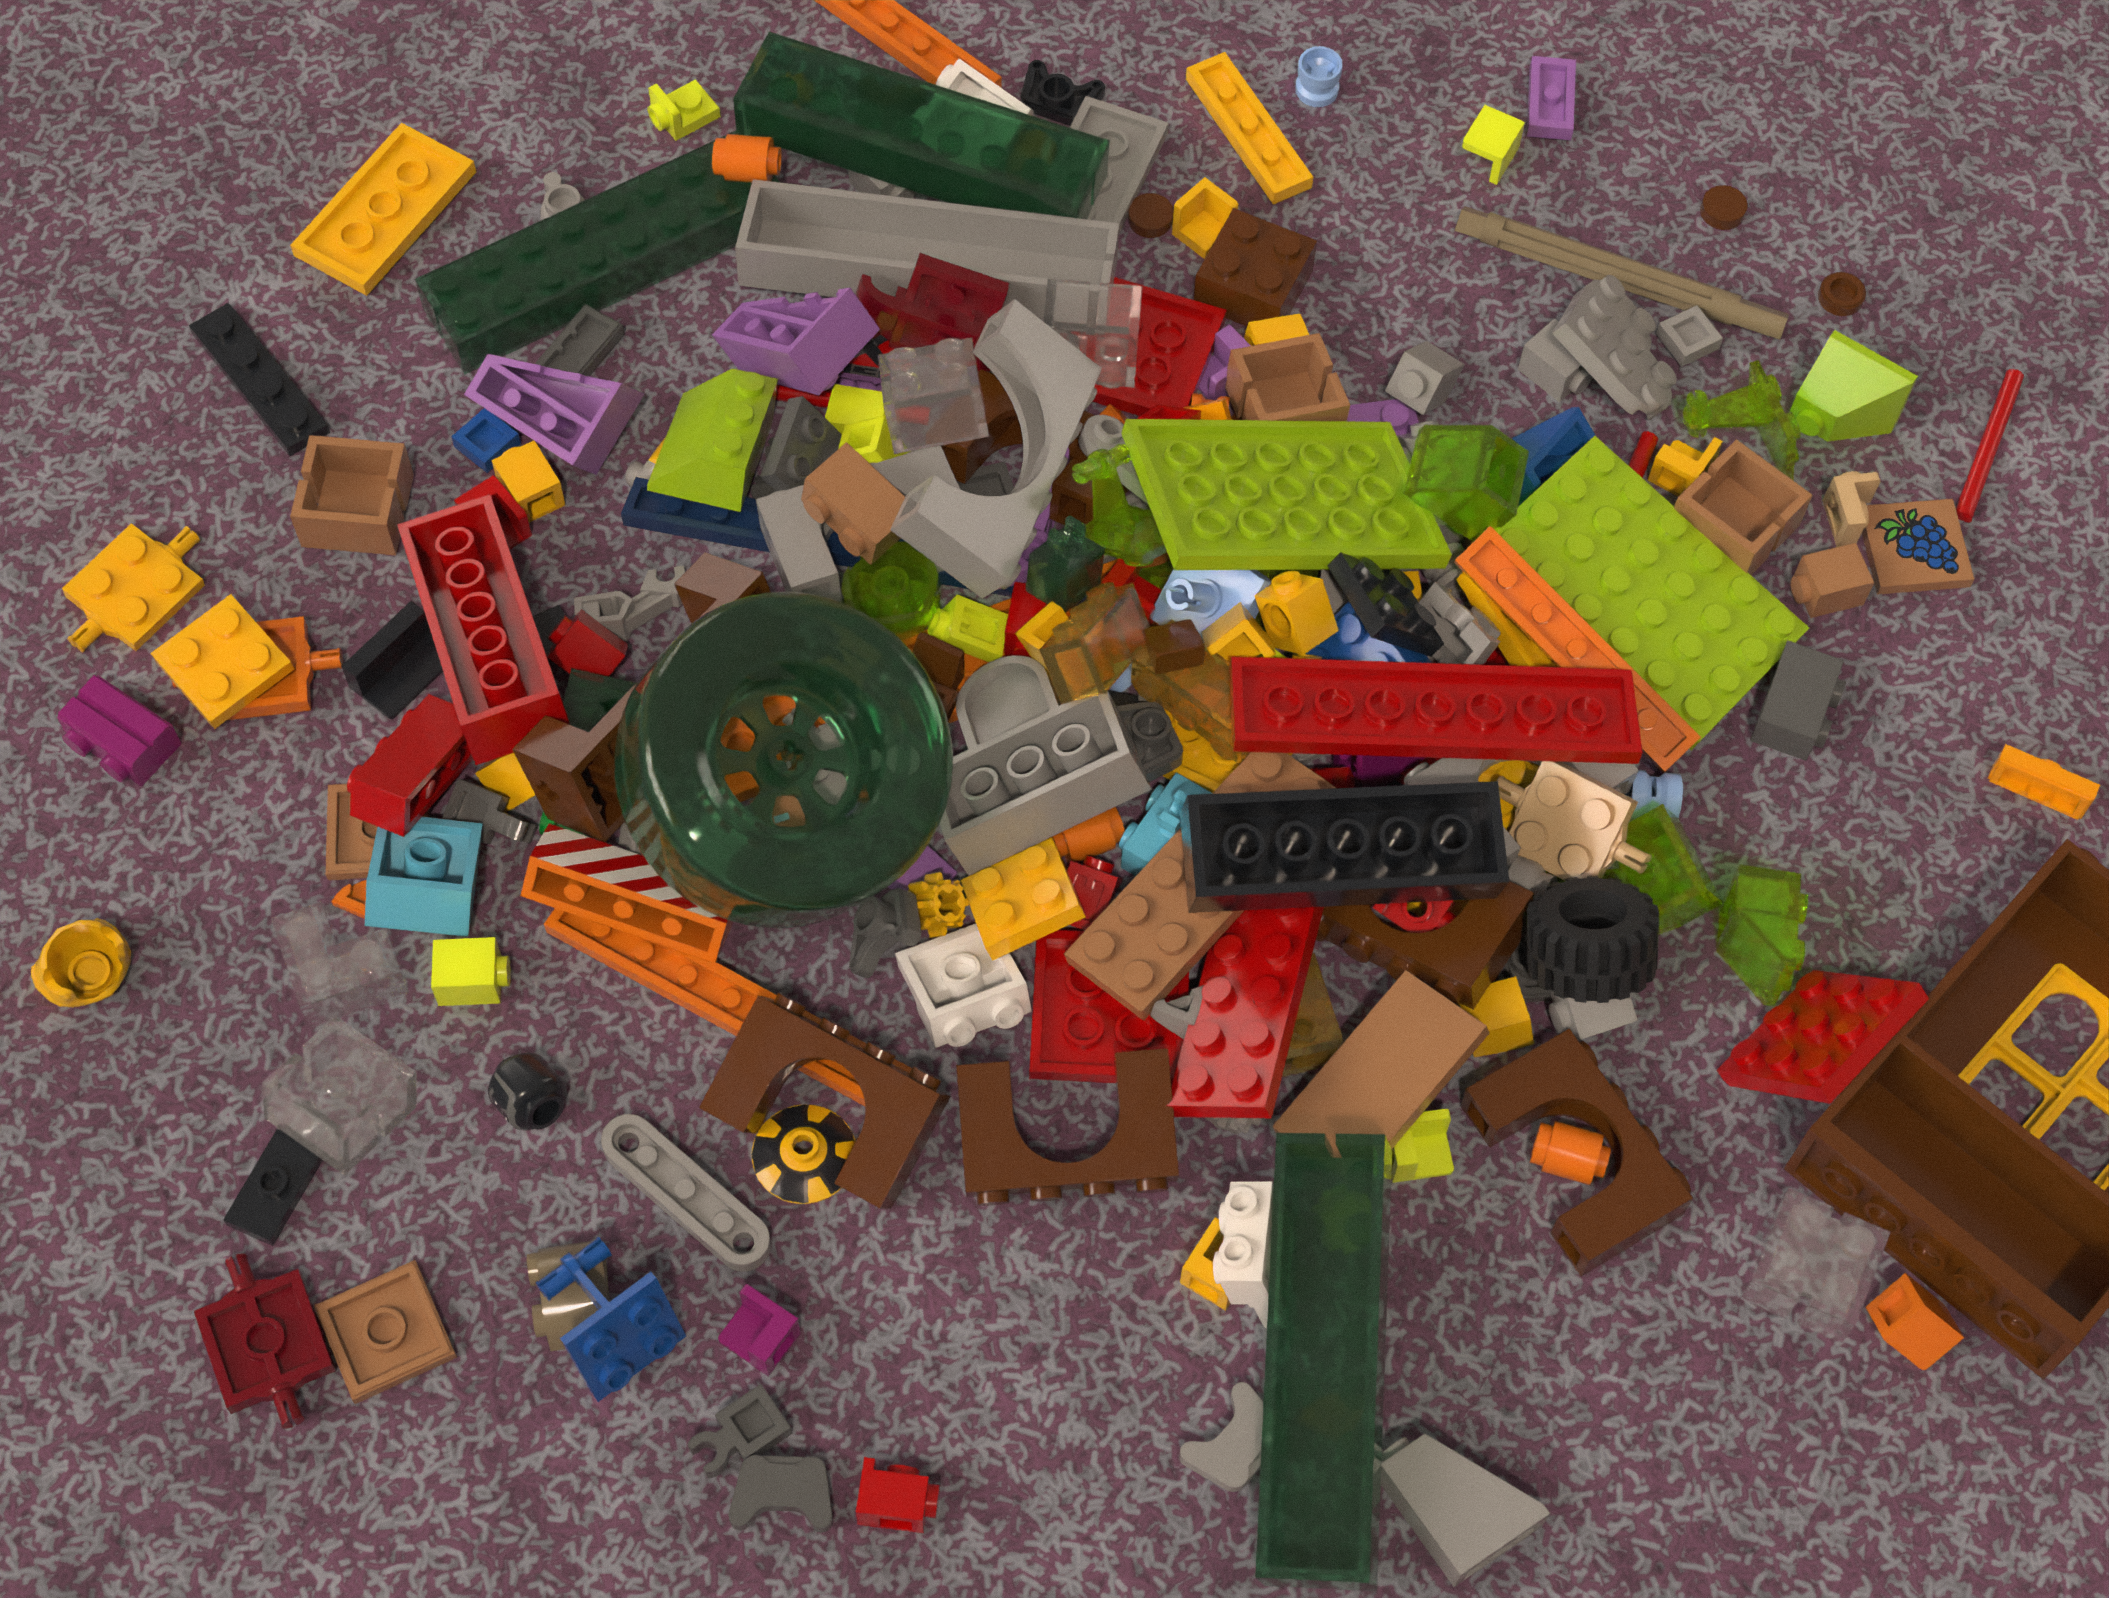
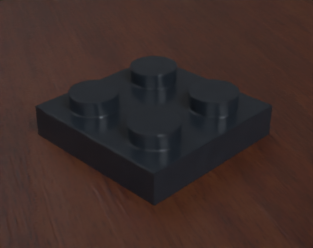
M1342 552L1327 565L1371 638L1430 657L1444 645V642L1434 628L1437 624L1434 616L1428 609L1419 604L1412 593L1414 589L1412 581L1401 570L1397 568L1392 570L1380 569L1376 563L1366 557L1359 560Z

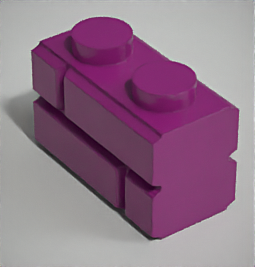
M93 675L78 691V696H73L58 712L57 719L65 732L62 736L63 741L82 757H86L91 752L100 758V766L119 782H123L128 777L142 787L181 745V741L172 724L99 675Z

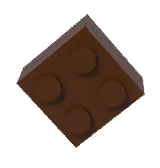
M1233 208L1196 274L1194 300L1226 309V319L1246 327L1252 321L1290 315L1313 272L1317 240Z

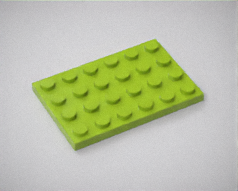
M1126 419L1121 432L1174 570L1329 569L1327 565L1340 552L1359 560L1366 557L1376 563L1380 569H1446L1452 556L1391 422Z
M1596 436L1591 438L1494 529L1701 736L1689 748L1691 751L1779 661L1787 640L1796 643L1809 629L1802 620L1754 577L1744 572L1677 512L1668 500Z

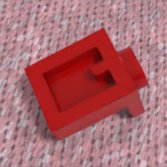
M1086 855L1083 864L1070 861L1067 872L1086 916L1070 924L1071 926L1086 930L1110 905L1117 887L1120 888L1123 878L1112 874L1114 864Z

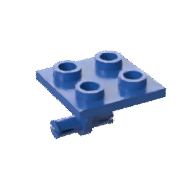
M597 1237L596 1240L574 1256L570 1253L560 1258L562 1264L535 1282L548 1301L575 1282L598 1309V1311L560 1338L597 1402L611 1392L622 1389L628 1384L631 1377L655 1359L669 1354L675 1345L686 1337L664 1291L652 1272H649L608 1302L586 1275L595 1266L612 1256L610 1250L600 1237Z

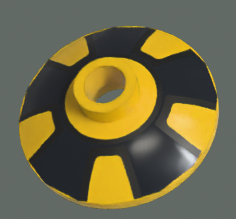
M816 1105L791 1106L772 1115L759 1129L752 1147L753 1169L762 1186L775 1197L796 1204L819 1202L831 1197L842 1188L834 1183L856 1143L855 1138L847 1123L831 1110ZM801 1141H807L813 1145L812 1150L807 1154L796 1153L794 1147Z

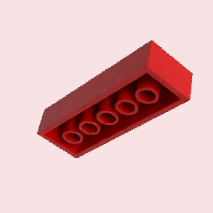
M489 494L397 524L455 711L475 765L514 753L512 749L545 715L570 725L491 495Z

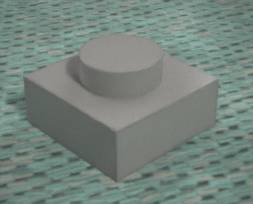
M1698 305L1660 322L1656 331V335L1681 367L1720 349L1723 337Z

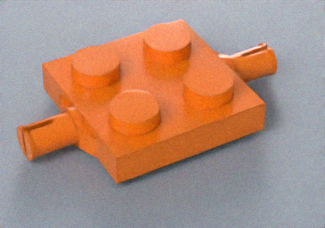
M304 616L256 622L291 661L294 670L228 720L311 711L310 684L314 671L342 669L343 654L341 648L312 652L308 644V626ZM172 681L173 687L177 688V686Z

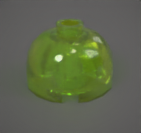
M896 542L872 565L860 556L861 560L854 564L851 570L848 566L843 575L841 591L851 618L866 634L884 641H903L917 636L931 624L936 610L940 608L941 582L934 562L916 551L907 542Z

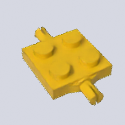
M131 523L62 588L65 597L79 607L88 619L67 638L71 645L75 648L77 647L83 653L88 646L104 633L107 636L119 638L137 651L205 586L203 578L188 568L181 559L200 542L198 535L185 526L176 537L165 545L152 540Z

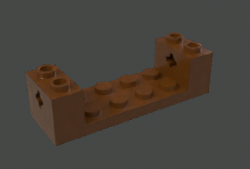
M704 552L674 583L692 626L592 730L587 732L545 715L512 749L547 819L599 841L606 842L789 647L791 640L762 571Z

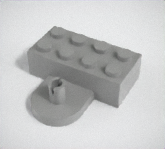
M1007 656L996 659L979 668L968 678L962 686L956 701V713L968 750L923 771L945 842L969 876L1151 790L1126 721L1105 685H1101L1061 705L1054 684L1044 667L1035 659L1026 656Z

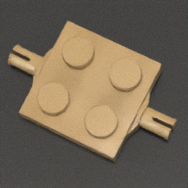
M1542 761L1532 783L1525 789L1505 779L1503 776L1497 779L1500 798L1516 806L1515 820L1509 834L1521 847L1518 856L1538 862L1543 866L1544 870L1564 881L1574 877L1580 879L1587 878V876H1599V878H1603L1606 869L1616 860L1636 870L1639 874H1642L1648 865L1645 863L1650 862L1651 855L1626 843L1628 823L1638 801L1563 762Z

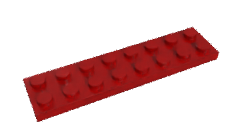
M1231 656L1229 677L1234 752L1639 764L1643 753L1632 670Z
M1350 767L1310 769L1336 788H1354L1356 779ZM1324 907L1244 910L1208 950L1198 986H1203L1199 1014L1194 1025L1188 1024L1171 1086L1172 1101L1166 1105L1173 1107L1174 1117L1272 1119Z

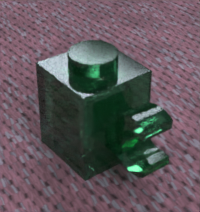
M1069 515L1065 520L1064 528L1060 531L1052 528L1048 534L1047 541L1030 553L1026 591L1047 604L1053 601L1062 607L1066 613L1100 586L1105 548L1085 537L1086 525Z

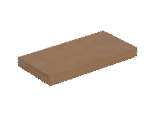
M1405 970L1272 1127L1276 1134L1356 1192L1489 1035L1488 1028L1478 1019Z

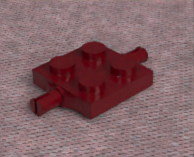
M245 1253L236 1254L241 1274L232 1256L225 1261V1266L230 1274L234 1289L221 1300L194 1310V1314L227 1410L233 1414L260 1402L274 1401L281 1427L283 1429L292 1428L293 1424L287 1407H289L292 1419L296 1425L301 1424L305 1420L295 1391H298L308 1382L335 1372L336 1369L300 1271L296 1269L273 1279L255 1280L248 1261V1255Z

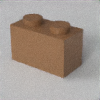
M847 442L805 478L801 496L805 510L815 521L819 523L825 522L838 534L843 547L852 555H860L872 565L901 539L890 529L905 496Z

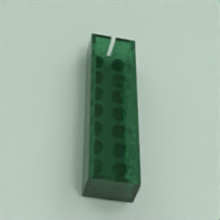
M770 31L733 98L737 134L772 137L774 146L949 203L1087 219L1090 214V205H1094L1108 173L1110 140Z
M742 128L729 133L736 135H746ZM714 140L416 278L415 282L422 308L441 339L444 338L446 347L465 375L480 368L487 354L503 357L566 327L585 304L597 311L603 310L734 248L752 183L725 181L724 176L713 174L712 154ZM773 175L771 182H779V180Z
M1276 1133L1255 1578L1265 1586L1377 1591L1392 1149L1385 1134H1336L1335 1144L1342 1158H1333V1148L1325 1133Z

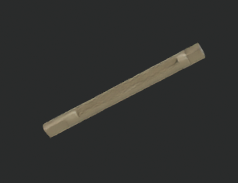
M1465 206L1461 209L1455 231L1478 238L1482 243L1592 280H1602L1607 275H1613L1621 282L1625 291L1682 310H1688L1698 305L1709 319L1730 326L1734 324L1779 340L1789 317L1787 313L1742 299L1741 295L1492 212L1488 214Z

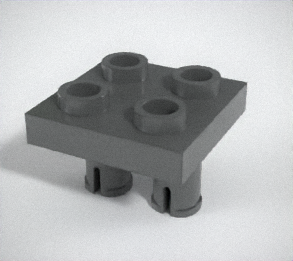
M803 396L788 399L775 437H771L767 442L770 446L765 448L766 462L761 475L756 476L753 480L756 484L751 486V495L754 499L768 496L776 491L788 490L804 485L805 478L838 450L842 434Z

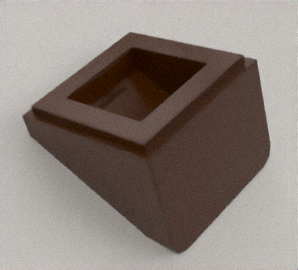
M1191 619L1143 629V637L1155 675L1204 665L1205 646Z
M920 632L916 638L907 672L956 690L964 678V652L929 634Z

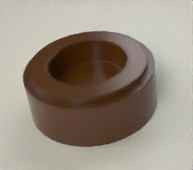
M1726 185L1712 187L1703 197L1700 206L1701 217L1713 228L1719 230L1734 229L1744 220L1748 208L1747 199L1741 191L1734 187Z
M1146 193L1139 195L1133 200L1128 210V224L1132 231L1139 236L1145 238L1160 237L1166 234L1172 227L1173 206L1167 198L1159 194Z
M1836 272L1825 277L1818 291L1820 305L1827 312L1836 316L1855 314L1861 309L1866 297V289L1862 281L1856 276L1845 272Z

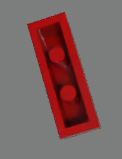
M428 694L414 710L409 709L405 713L400 725L389 737L385 736L379 741L369 759L363 765L359 764L352 770L347 782V791L351 793L350 816L405 837L473 760L453 703Z

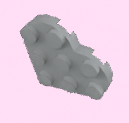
M1607 275L1602 280L1594 279L1574 295L1552 334L1611 398L1629 414L1633 415L1640 410L1646 413L1647 420H1651L1671 405L1672 392L1670 387L1676 384L1677 378L1673 369L1663 361L1658 362L1650 352V334L1656 330L1654 319L1646 310L1636 308L1633 302L1625 295V289L1616 277Z

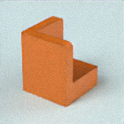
M1904 1273L1865 1307L1884 1341L1921 1370L1928 1369L1965 1338L1947 1307L1907 1273Z

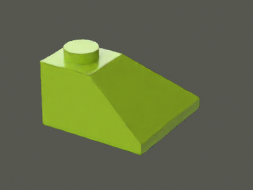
M1834 330L1797 392L1787 419L1794 422L1797 429L1805 435L1818 436L1827 442L1889 434L1896 427L1918 376Z

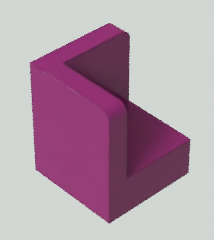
M745 1284L739 1292L742 1305L719 1334L718 1340L721 1345L769 1377L801 1334L797 1317L750 1285Z

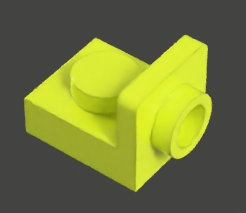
M696 79L667 95L658 84L648 88L651 105L647 107V111L652 123L659 131L666 129L675 141L721 117L720 108Z
M957 594L943 609L938 608L935 610L928 625V634L963 650L968 655L991 662L1003 656L1008 614Z

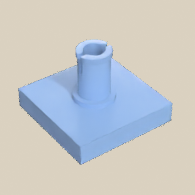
M1173 569L1154 604L1156 608L1152 620L1159 625H1165L1191 619L1203 640L1201 632L1239 602L1244 605L1255 619L1259 608L1254 595L1271 585L1272 580L1257 570ZM1205 648V658L1218 667L1227 668L1217 654L1211 655Z

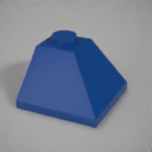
M1571 407L1513 437L1485 467V470L1503 499L1515 508H1518L1596 435L1580 408Z

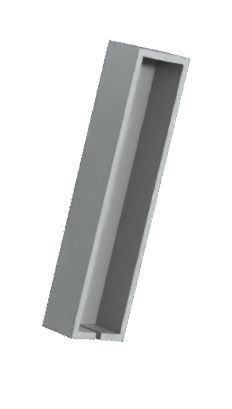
M753 179L735 246L738 286L803 294L817 292L820 296L837 297L836 293L839 289L851 288L856 295L861 276L865 274L871 276V282L879 291L895 296L898 286L907 289L919 253H923L1010 283L1002 308L1016 299L1044 323L1106 330L1111 292L1117 266L1120 223Z

